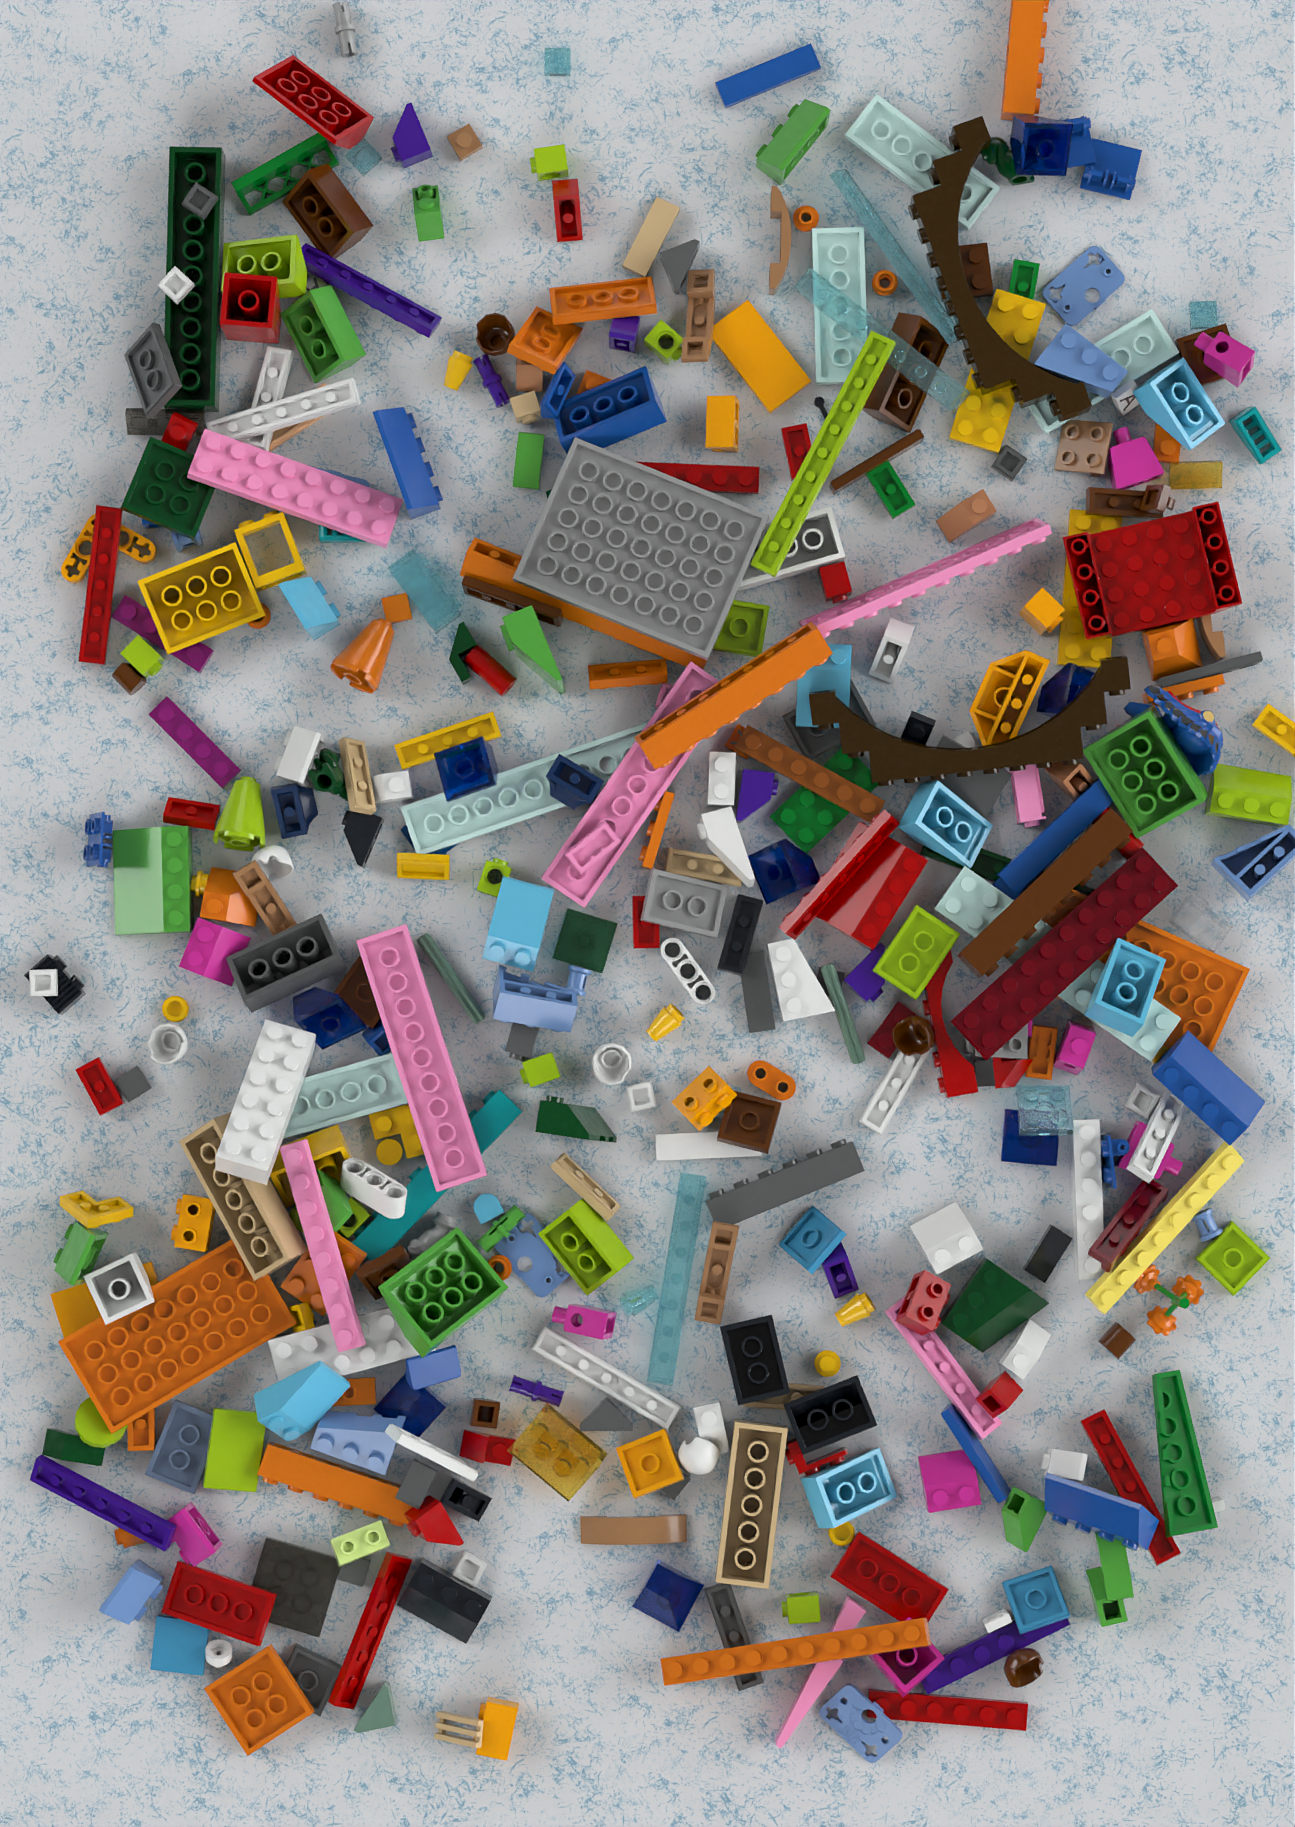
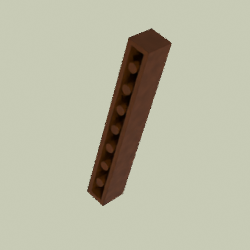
M1110 808L976 936L957 957L978 978L984 974L989 977L999 968L996 962L1004 956L1008 959L1018 949L1015 944L1021 938L1027 941L1037 931L1034 926L1040 920L1045 923L1056 913L1053 908L1059 902L1064 905L1074 895L1072 889L1078 883L1083 887L1093 877L1090 872L1096 866L1100 869L1103 868L1112 859L1109 854L1115 848L1120 851L1131 841L1128 835L1133 830Z

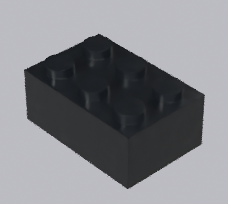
M772 1315L720 1326L738 1406L790 1394Z

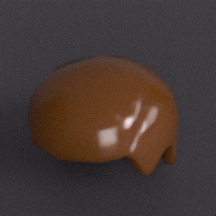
M499 313L485 315L476 325V342L485 354L490 356L506 354L509 344L515 337L514 327L505 315Z
M915 1015L908 1016L895 1025L892 1030V1039L896 1048L904 1055H922L933 1047L935 1034L928 1020Z
M1022 1648L1013 1651L1007 1657L1003 1670L1009 1684L1012 1687L1019 1688L1034 1682L1043 1673L1041 1664L1043 1665L1044 1662L1039 1652L1035 1649Z

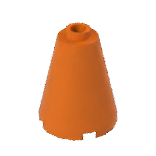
M382 618L372 620L332 661L330 666L332 672L341 680L345 676L351 681L349 685L355 689L366 693L376 691L379 687L395 634L392 624Z

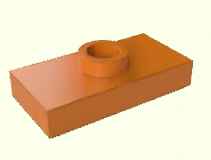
M1032 1025V1037H1029L1027 1059H1033V1061L1026 1070L1025 1077L1052 1080L1058 1028Z
M375 1377L345 1378L349 1381L350 1387L333 1406L377 1404Z

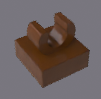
M1165 484L1147 485L1140 510L1147 514L1164 513L1166 508L1173 510L1176 500L1169 497L1171 487Z

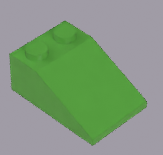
M76 1221L74 1225L70 1224L64 1236L67 1239L64 1249L60 1248L53 1262L57 1264L54 1271L70 1285L75 1286L86 1282L83 1276L92 1273L109 1233L99 1228L87 1229L79 1221Z

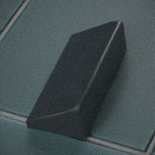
M1050 1224L1024 1265L1023 1270L1046 1283L1073 1238Z

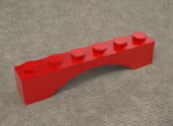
M951 949L924 988L926 1000H922L924 1015H929L935 1034L936 1052H932L934 1067H939L941 1077L937 1078V1084L940 1094L944 1093L945 1098L979 1092L974 1066L953 1045L942 1017L941 1000L943 985L953 963Z

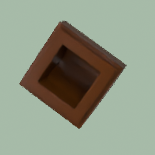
M122 662L112 674V677L129 695L135 694L147 683L144 676L131 663Z
M1117 1322L1098 1340L1118 1360L1136 1341Z
M473 1398L470 1426L497 1429L501 1402L491 1399Z

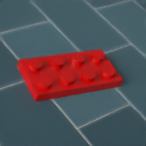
M860 1531L856 1533L830 1575L831 1578L898 1621H905L910 1617L912 1620L927 1618V1622H929L949 1590L940 1582Z
M177 1561L161 1613L255 1646H261L277 1594L198 1566L194 1567L192 1564H187L184 1561Z

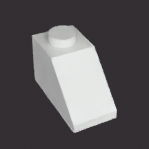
M890 618L869 675L893 684L909 645L914 626Z
M408 770L371 777L375 804L414 799L411 774Z
M1029 1319L998 1362L1024 1380L1039 1359L1051 1334Z
M719 1399L693 1405L699 1437L717 1446L720 1454L730 1452Z
M1049 1449L1048 1454H1043L1041 1469H1044L1043 1476H1046L1048 1472L1074 1482H1081L1084 1478L1088 1454Z

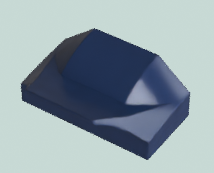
M561 754L557 756L546 775L550 785V796L573 810L583 804H591L604 783V780Z
M297 783L271 787V795L281 838L286 839L308 834L310 823L318 815L313 788L302 787Z

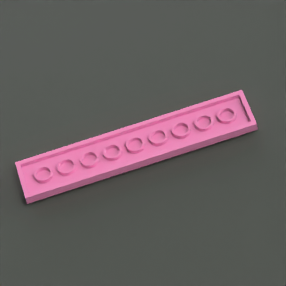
M1033 518L801 620L799 624L803 627L811 621L819 629L823 638H826L830 635V631L836 628H840V630L849 628L855 624V620L861 617L864 619L874 617L878 614V610L886 606L888 608L899 606L903 603L902 599L909 596L912 598L919 597L927 592V588L934 585L936 587L944 586L951 582L950 578L957 575L960 577L967 576L975 571L974 568L982 564L989 566L996 563L998 557L1007 554L1011 556L1021 552L1022 547L1027 544H1040L1046 540V536L1052 534L1048 523L1038 518Z
M690 661L642 732L719 681ZM635 740L541 879L585 908L695 747L691 751L681 753L673 758V761L664 768L659 767L655 770ZM606 821L622 842L584 873L580 874L564 853Z
M404 924L356 940L436 1192L488 1176L408 925Z

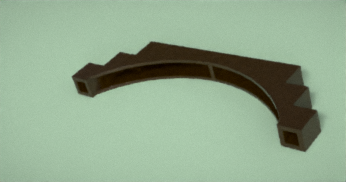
M983 116L952 127L949 143L953 152H957L932 161L931 170L928 171L932 185H937V187L912 195L911 205H908L909 214L912 220H917L920 229H917L919 240L922 245L926 244L929 253L926 254V258L930 268H935L938 277L935 278V282L939 292H944L947 300L944 302L948 316H953L956 324L953 326L957 340H962L965 347L962 353L966 364H971L974 374L971 376L975 388H980L982 395L1012 385L1013 387L1010 388L1011 396L1015 403L1019 402L1021 409L1051 399L1049 402L1050 411L1054 417H1058L1059 422L1090 411L1092 404L1084 383L1075 384L1036 367L1003 341L979 309L969 289L963 270L958 242V218L961 197L973 165L982 150L989 148L991 142Z
M1125 655L1099 658L1100 666L1088 684L1058 714L1022 735L999 743L979 747L945 748L910 742L888 734L858 716L836 696V689L809 692L812 726L818 725L819 730L834 728V723H839L842 754H848V758L864 756V752L869 751L872 783L878 782V786L893 785L894 780L904 779V783H915L920 781V777L930 776L931 780L946 779V774L957 773V777H967L973 775L972 771L983 770V774H994L999 772V768L1009 767L1010 771H1020L1026 769L1025 765L1036 764V768H1047L1052 766V762L1062 761L1063 765L1078 764V759H1084L1081 727H1086V731L1102 729L1101 725L1107 724L1104 692H1109V696L1124 695L1125 690L1131 689L1128 657Z

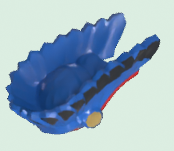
M1152 684L1147 686L1144 691L1165 712L1164 716H1162L1159 708L1155 705L1198 777L1202 774L1213 773L1221 756L1220 749L1223 747L1224 740L1215 721L1214 714L1210 710L1200 711L1184 704L1171 691H1165L1159 686ZM1130 702L1123 709L1126 714L1133 717L1152 705Z

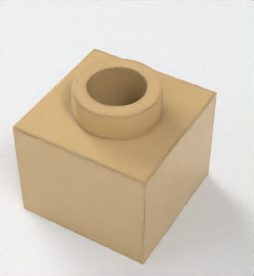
M535 391L510 398L517 423L530 424L537 421V417L541 416V409Z

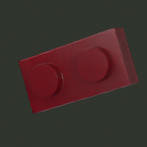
M897 1001L867 1044L889 1059L896 1050L892 1039L893 1028L902 1019L917 1014Z

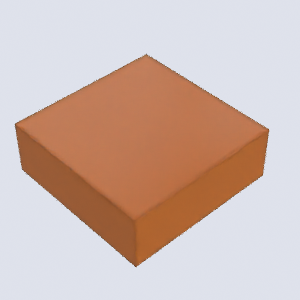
M407 593L381 598L385 618L391 624L413 619Z

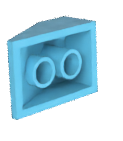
M1184 357L1167 365L1132 391L1145 413L1187 450H1192L1225 424Z
M311 577L282 582L278 585L314 641L341 625L337 619L341 614L333 602L329 605L323 596L328 593L320 581L314 582Z
M828 644L833 654L822 665L813 666L807 670L806 674L797 681L796 727H818V725L812 726L809 692L836 689V696L849 708L852 645ZM834 723V728H839V723Z
M936 780L919 784L897 827L925 847L962 866L971 868L993 825L941 782Z
M503 876L482 958L533 972L538 960L555 889Z
M1117 938L1093 990L1084 1016L1133 1037L1144 1025L1166 959Z
M318 1361L255 1393L257 1419L261 1424L287 1442L297 1439L300 1435L314 1427L350 1387V1383L322 1361Z
M879 1447L849 1457L838 1464L825 1466L812 1475L800 1478L818 1528H835L897 1497Z

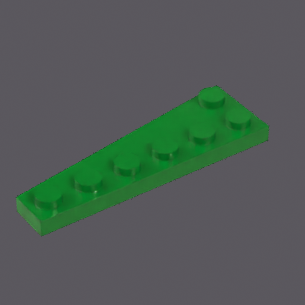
M1180 1370L1152 1375L1166 1538L1218 1528Z

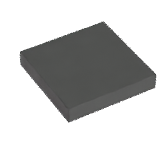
M296 1644L286 1667L315 1711L313 1713L321 1716L342 1665Z

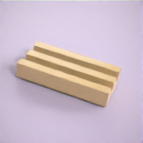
M438 1711L436 1713L439 1722H436L435 1728H438V1733H435L434 1739L472 1748H480L482 1746L484 1720L446 1711ZM447 1720L473 1725L476 1726V1730L446 1723ZM446 1730L468 1736H473L476 1738L474 1740L446 1733Z

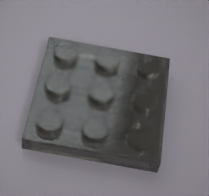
M266 1537L252 1585L277 1594L268 1622L320 1637L340 1567L335 1556Z

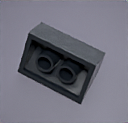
M858 1375L783 1404L803 1455L877 1426Z
M422 1558L397 1606L467 1644L486 1611L492 1596L477 1587L474 1588L452 1576L450 1572Z

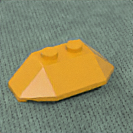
M1023 650L990 662L969 709L983 746L999 743L1017 736L1049 665V659L1028 650Z

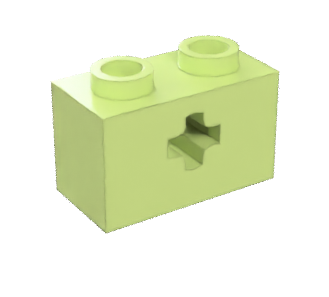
M381 1520L330 1540L339 1567L390 1546Z

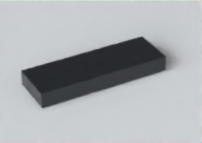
M738 894L717 970L743 977L763 906V900Z

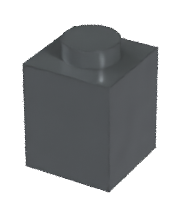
M513 1022L505 1051L510 1052L509 1058L523 1062L525 1057L531 1058L540 1028H532Z

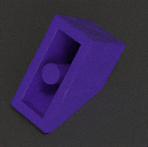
M408 103L392 137L394 146L391 147L396 163L401 161L404 168L433 157L413 105Z
M639 316L613 318L609 331L610 349L635 353L640 327Z
M743 769L736 815L737 823H742L770 802L771 795H777L779 780H774V773Z
M879 943L843 979V982L864 1002H867L869 999L874 1002L884 992L881 987L885 984V979L872 971L885 952V946L882 943Z
M840 1242L821 1264L835 1299L859 1290L842 1242Z

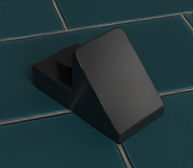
M452 1478L440 1502L479 1522L492 1498L468 1486L460 1479Z

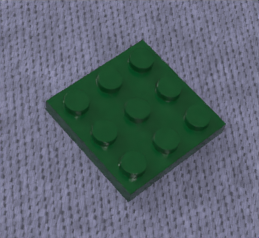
M150 437L120 509L194 540L215 487L187 478L194 458L193 454Z

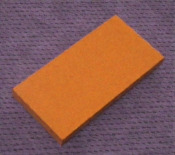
M651 276L549 288L553 325L657 313Z

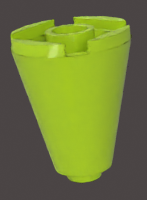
M243 776L241 780L234 782L213 834L215 844L218 845L219 840L224 842V848L253 852L254 847L260 846V849L265 847L266 839L261 785L256 782L255 778Z

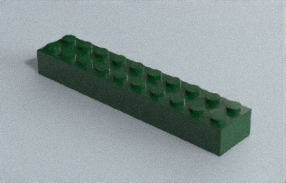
M169 146L166 275L176 266L195 286L178 305L165 294L164 337L182 387L164 406L166 411L219 412L220 315L222 304L221 285L226 156L222 147ZM195 182L219 198L205 220L181 204Z

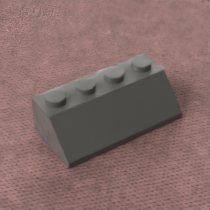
M322 914L226 957L243 1002L251 1013L347 969L341 952Z

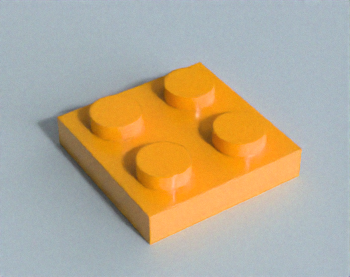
M666 1429L659 1430L616 1448L630 1490L635 1499L684 1480Z

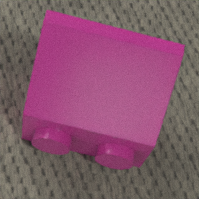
M198 917L179 967L232 987L234 977L226 957L247 948L251 938Z
M963 1449L918 1456L925 1504L929 1513L982 1505L975 1467Z
M192 1502L167 1520L177 1525L171 1543L174 1541L181 1549L179 1554L187 1564L191 1563L195 1567L223 1545Z
M932 1643L931 1646L868 1655L902 1697L924 1680L945 1659Z

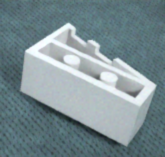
M794 939L766 945L782 1022L835 1011Z

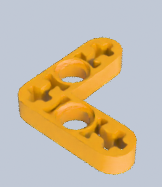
M95 514L86 522L62 564L61 574L70 583L81 582L89 571L90 555H82L80 553V545L87 541L92 543ZM124 525L121 526V532L128 533L129 541L123 546L119 545V551L143 564L153 562L157 556L156 546L149 539ZM134 542L142 548L149 545L148 549L151 554L149 556L144 555L141 558V553L134 547L132 548ZM75 555L87 561L85 565L80 562L77 566V569L80 571L78 576L72 575V577H69L70 572L68 568H74L78 562L74 559Z

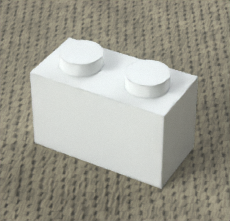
M709 752L707 807H734L736 752Z

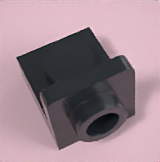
M911 711L900 738L926 745L936 720Z

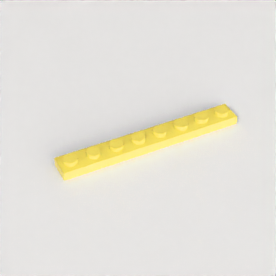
M1225 1141L1126 1248V1252L1114 1263L1110 1272L1105 1271L1084 1294L1099 1312L1106 1314L1242 1165L1244 1160L1232 1145H1228Z

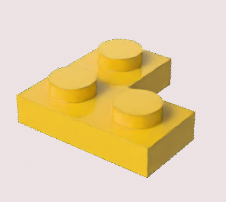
M409 1104L368 1114L375 1140L401 1133L407 1159L424 1154Z
M82 1190L62 1195L59 1201V1206L87 1229L97 1228L100 1225L120 1222L123 1219L133 1217L134 1207L120 1196L96 1202Z

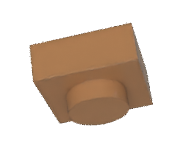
M470 124L447 136V140L460 161L483 149Z

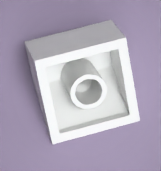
M294 726L293 731H288L283 745L287 747L284 755H279L274 767V770H277L276 775L281 779L309 788L311 779L307 772L310 769H316L314 759H319V753L324 748L326 738L318 732Z
M956 1201L909 1226L935 1274H939L984 1250Z
M137 1252L131 1253L83 1276L106 1325L155 1302L148 1275Z

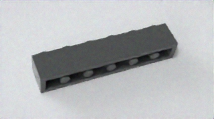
M846 1139L839 1140L830 1144L831 1150L822 1153L820 1148L807 1153L808 1159L798 1163L795 1158L783 1163V1169L777 1172H773L771 1168L758 1173L759 1179L749 1183L748 1178L734 1183L735 1189L724 1192L722 1188L709 1193L710 1199L705 1201L713 1221L734 1225L865 1171L853 1141L847 1143Z

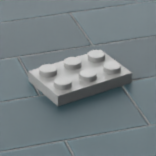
M651 869L640 921L718 938L728 887L662 870Z

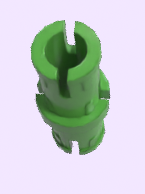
M514 1204L498 1221L492 1222L493 1226L477 1242L489 1253L501 1239L507 1238L510 1235L509 1232L526 1216Z

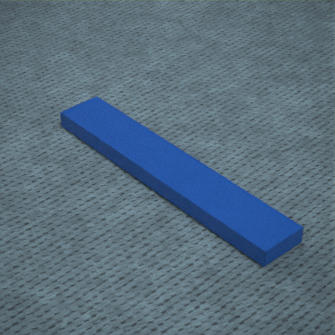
M1097 778L997 874L1013 894H1017L1113 802L1101 780Z

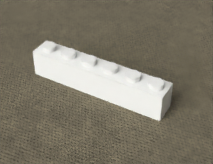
M1100 1119L1069 1120L1075 1278L1079 1280L1099 1279L1105 1271L1101 1268V1262L1089 1256L1088 1251L1104 1231Z

